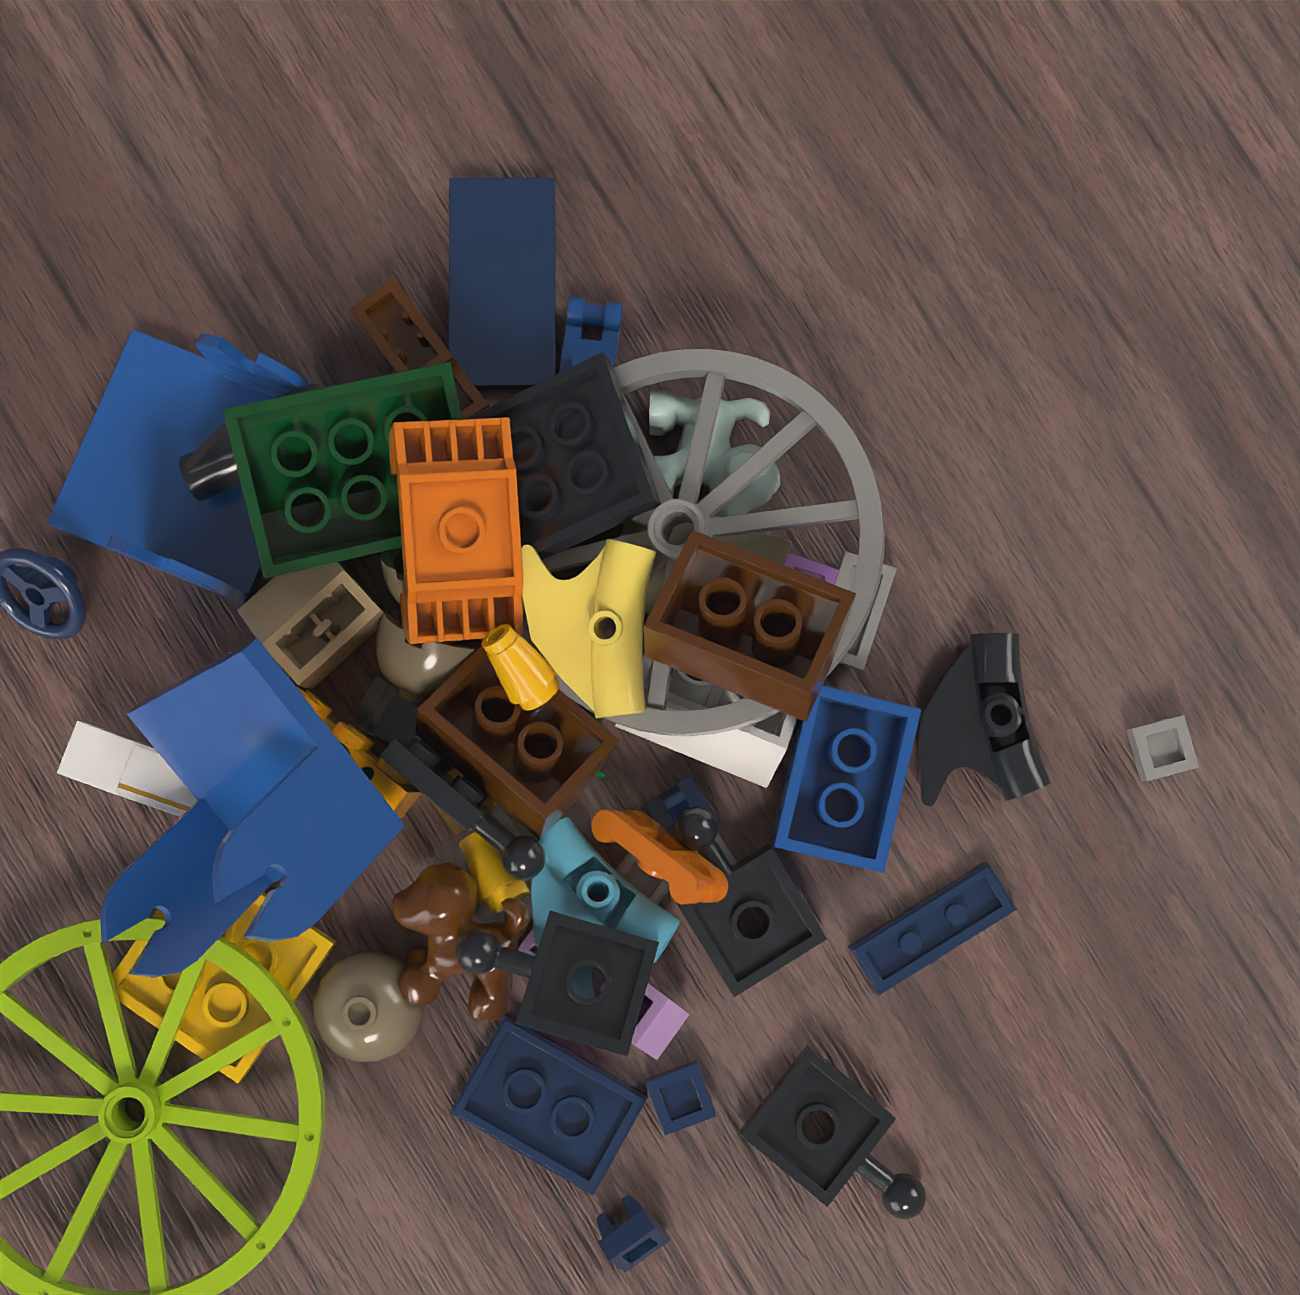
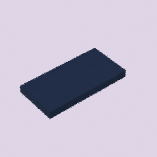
M449 178V351L477 390L528 389L556 375L555 178Z

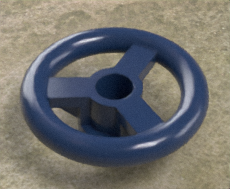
M10 548L0 552V606L16 623L38 636L56 640L67 639L76 635L86 621V604L77 586V578L73 570L58 558L46 557L43 554L25 548ZM15 564L25 565L28 567L16 566ZM6 579L21 591L22 597L29 604L30 612L13 596ZM66 601L69 607L68 620L60 624L50 623V608L56 602Z

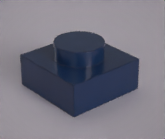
M697 1060L645 1079L664 1136L716 1117V1112Z

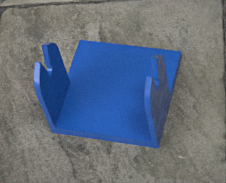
M132 329L46 524L244 605L254 596L263 574L241 486L199 501L188 490L182 478L179 458L184 454L197 450L208 437L225 423L222 408L275 398L307 386L309 383L298 373L260 352L255 362L244 356L245 354L220 336L211 334L199 335L195 345L206 357L204 358Z
M258 638L143 700L127 713L128 717L198 801L127 866L106 891L100 914L102 943L150 917V912L153 908L160 909L165 915V925L162 929L154 931L129 974L154 978L179 973L196 962L273 882L280 880L278 888L268 892L243 937L267 942L297 937L316 924L405 827L402 820Z

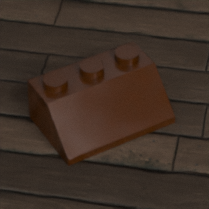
M692 530L644 625L645 657L807 722L829 673L854 604L856 593Z
M482 646L417 709L415 734L539 841L577 801L620 741L559 688L546 703L532 710H523L519 704L511 703L487 656V652Z

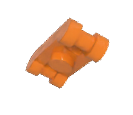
M600 810L593 817L591 828L594 837L602 843H619L638 858L637 865L640 869L653 877L665 879L669 883L670 894L677 903L719 902L726 896L728 880L725 874L696 851L686 849L680 845L671 832L640 810Z

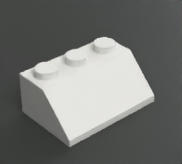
M644 653L643 685L645 707H647L653 660L645 657ZM674 668L670 676L666 710L690 711L709 709L731 704L746 697L704 680L695 681L686 676V673ZM780 711L762 721L740 729L699 736L660 735L638 731L620 724H616L615 727L767 788L787 750L797 718Z

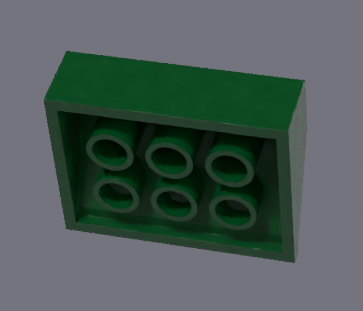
M450 362L222 408L264 579L402 547L397 474H391L389 432L395 422L463 420Z

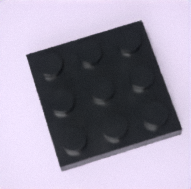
M603 352L466 418L510 419L512 452L517 476L521 548L524 545L534 547L541 560L661 505L613 366Z

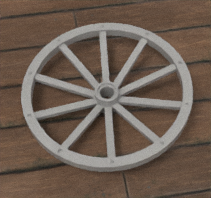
M682 349L652 354L614 367L617 381L661 505L655 510H650L630 519L647 527L648 530L611 540L629 543L649 550L652 549V551L656 552L650 580L666 564L664 587L685 543L682 545H671L669 542L671 531L681 523L694 524V531L716 538L859 519V554L855 575L850 591L856 593V598L831 664L829 675L846 655L861 632L876 596L884 560L885 529L879 490L867 455L854 431L830 402L809 384L783 368L756 357L713 349ZM707 377L679 497L674 499L624 394L666 380ZM725 379L753 385L773 393L801 411L798 416L697 504ZM815 426L826 435L837 450L848 470L856 500L712 518ZM606 540L563 550L542 561L550 573L591 564L606 545ZM522 596L523 635L521 637L541 654L530 637ZM609 620L605 623L603 627V633L614 622V620ZM653 660L646 712L604 718L616 724L648 733L669 736H699L740 729L762 721L780 711L749 698L709 709L690 711L666 710L672 667ZM556 673L555 677L560 682L559 689L569 698L594 713Z

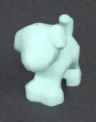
M653 390L650 391V435L665 436L673 431L676 424L683 428L676 453L666 456H654L673 496L675 487L680 485L683 480L702 398L693 400L672 392ZM752 398L734 401L720 400L701 483L709 486L710 492L761 448L753 444L731 448L729 439L735 421L748 418L757 422L762 427L769 424L770 410L765 402ZM774 462L716 513L715 516L727 517L747 514L750 510L758 508L769 501L780 486V474L776 463Z

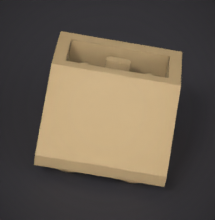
M339 561L274 576L237 611L254 636L258 638L274 660L296 684L312 690L379 628L385 610Z

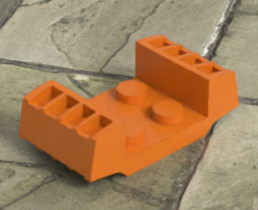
M487 418L393 423L389 432L391 474H397L405 582V593H400L403 634L408 643L418 644L482 639L492 630L503 624H509L520 636L523 635V569L517 476L512 452L510 419Z

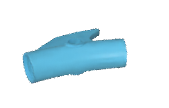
M569 817L558 820L539 841L545 850L546 861L542 871L532 878L531 902L534 942L537 948L541 941L549 911H554L659 942L654 963H656L681 920L658 906L623 878L593 848ZM601 894L605 897V900L594 902L589 896ZM590 967L578 970L571 980L573 991L583 999L595 998L592 982L593 968Z

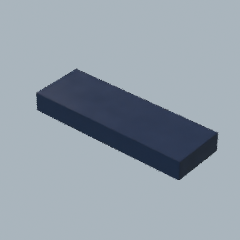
M983 862L848 946V949L875 993L879 996L1016 911L1017 908L989 863Z

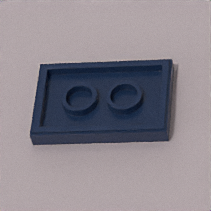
M506 1013L450 1113L594 1196L644 1106L648 1094L537 1030L517 1025V1019Z

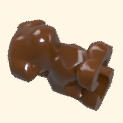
M450 862L431 865L424 869L410 886L394 894L391 903L393 915L399 924L428 936V948L416 947L406 958L405 968L399 978V990L403 998L415 1005L432 1003L437 998L444 979L450 974H472L465 971L459 965L455 954L459 938L468 930L474 928L487 929L498 938L502 947L519 950V940L529 923L526 905L518 898H507L501 902L507 917L504 923L500 921L478 923L472 920L479 902L478 886L475 879L463 868ZM494 967L487 973L475 974L469 994V1014L479 1020L492 1021L500 1019L507 1011L508 996L512 991L513 985L512 973Z

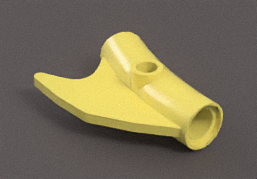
M607 539L602 551L583 572L569 580H558L552 576L534 547L524 545L521 548L523 569L522 596L532 642L558 676L594 711L595 718L646 712L643 685V630L647 594L656 552L629 543ZM609 620H614L616 624L615 634L611 638L606 639L603 635V627Z

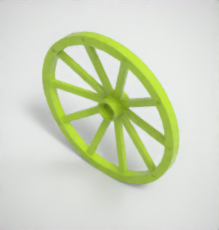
M150 916L108 941H149L154 931L163 928L165 918ZM100 919L59 929L36 939L0 964V1012L105 1097L0 1091V1111L98 1116L99 1122L2 1178L0 1180V1199L101 1139L108 1137L111 1141L46 1271L19 1254L0 1236V1281L20 1295H218L233 1286L263 1260L294 1221L316 1175L323 1148L326 1124V1096L322 1068L310 1031L293 999L279 981L258 960L236 944L220 936L196 962L182 971L139 1077L105 945L101 941ZM83 946L118 1080L8 991L35 968L60 954ZM208 960L238 980L257 999L270 1016L271 1021L161 1084L158 1080ZM281 1035L296 1079L299 1123L170 1104V1099ZM127 1097L135 1098L143 1105L145 1110L143 1122H136L127 1115L125 1110ZM165 1123L297 1142L291 1170L282 1193L262 1226ZM151 1140L247 1241L245 1245L229 1258L210 1270L173 1285L169 1283ZM129 1144H131L149 1290H102L64 1280L63 1278Z

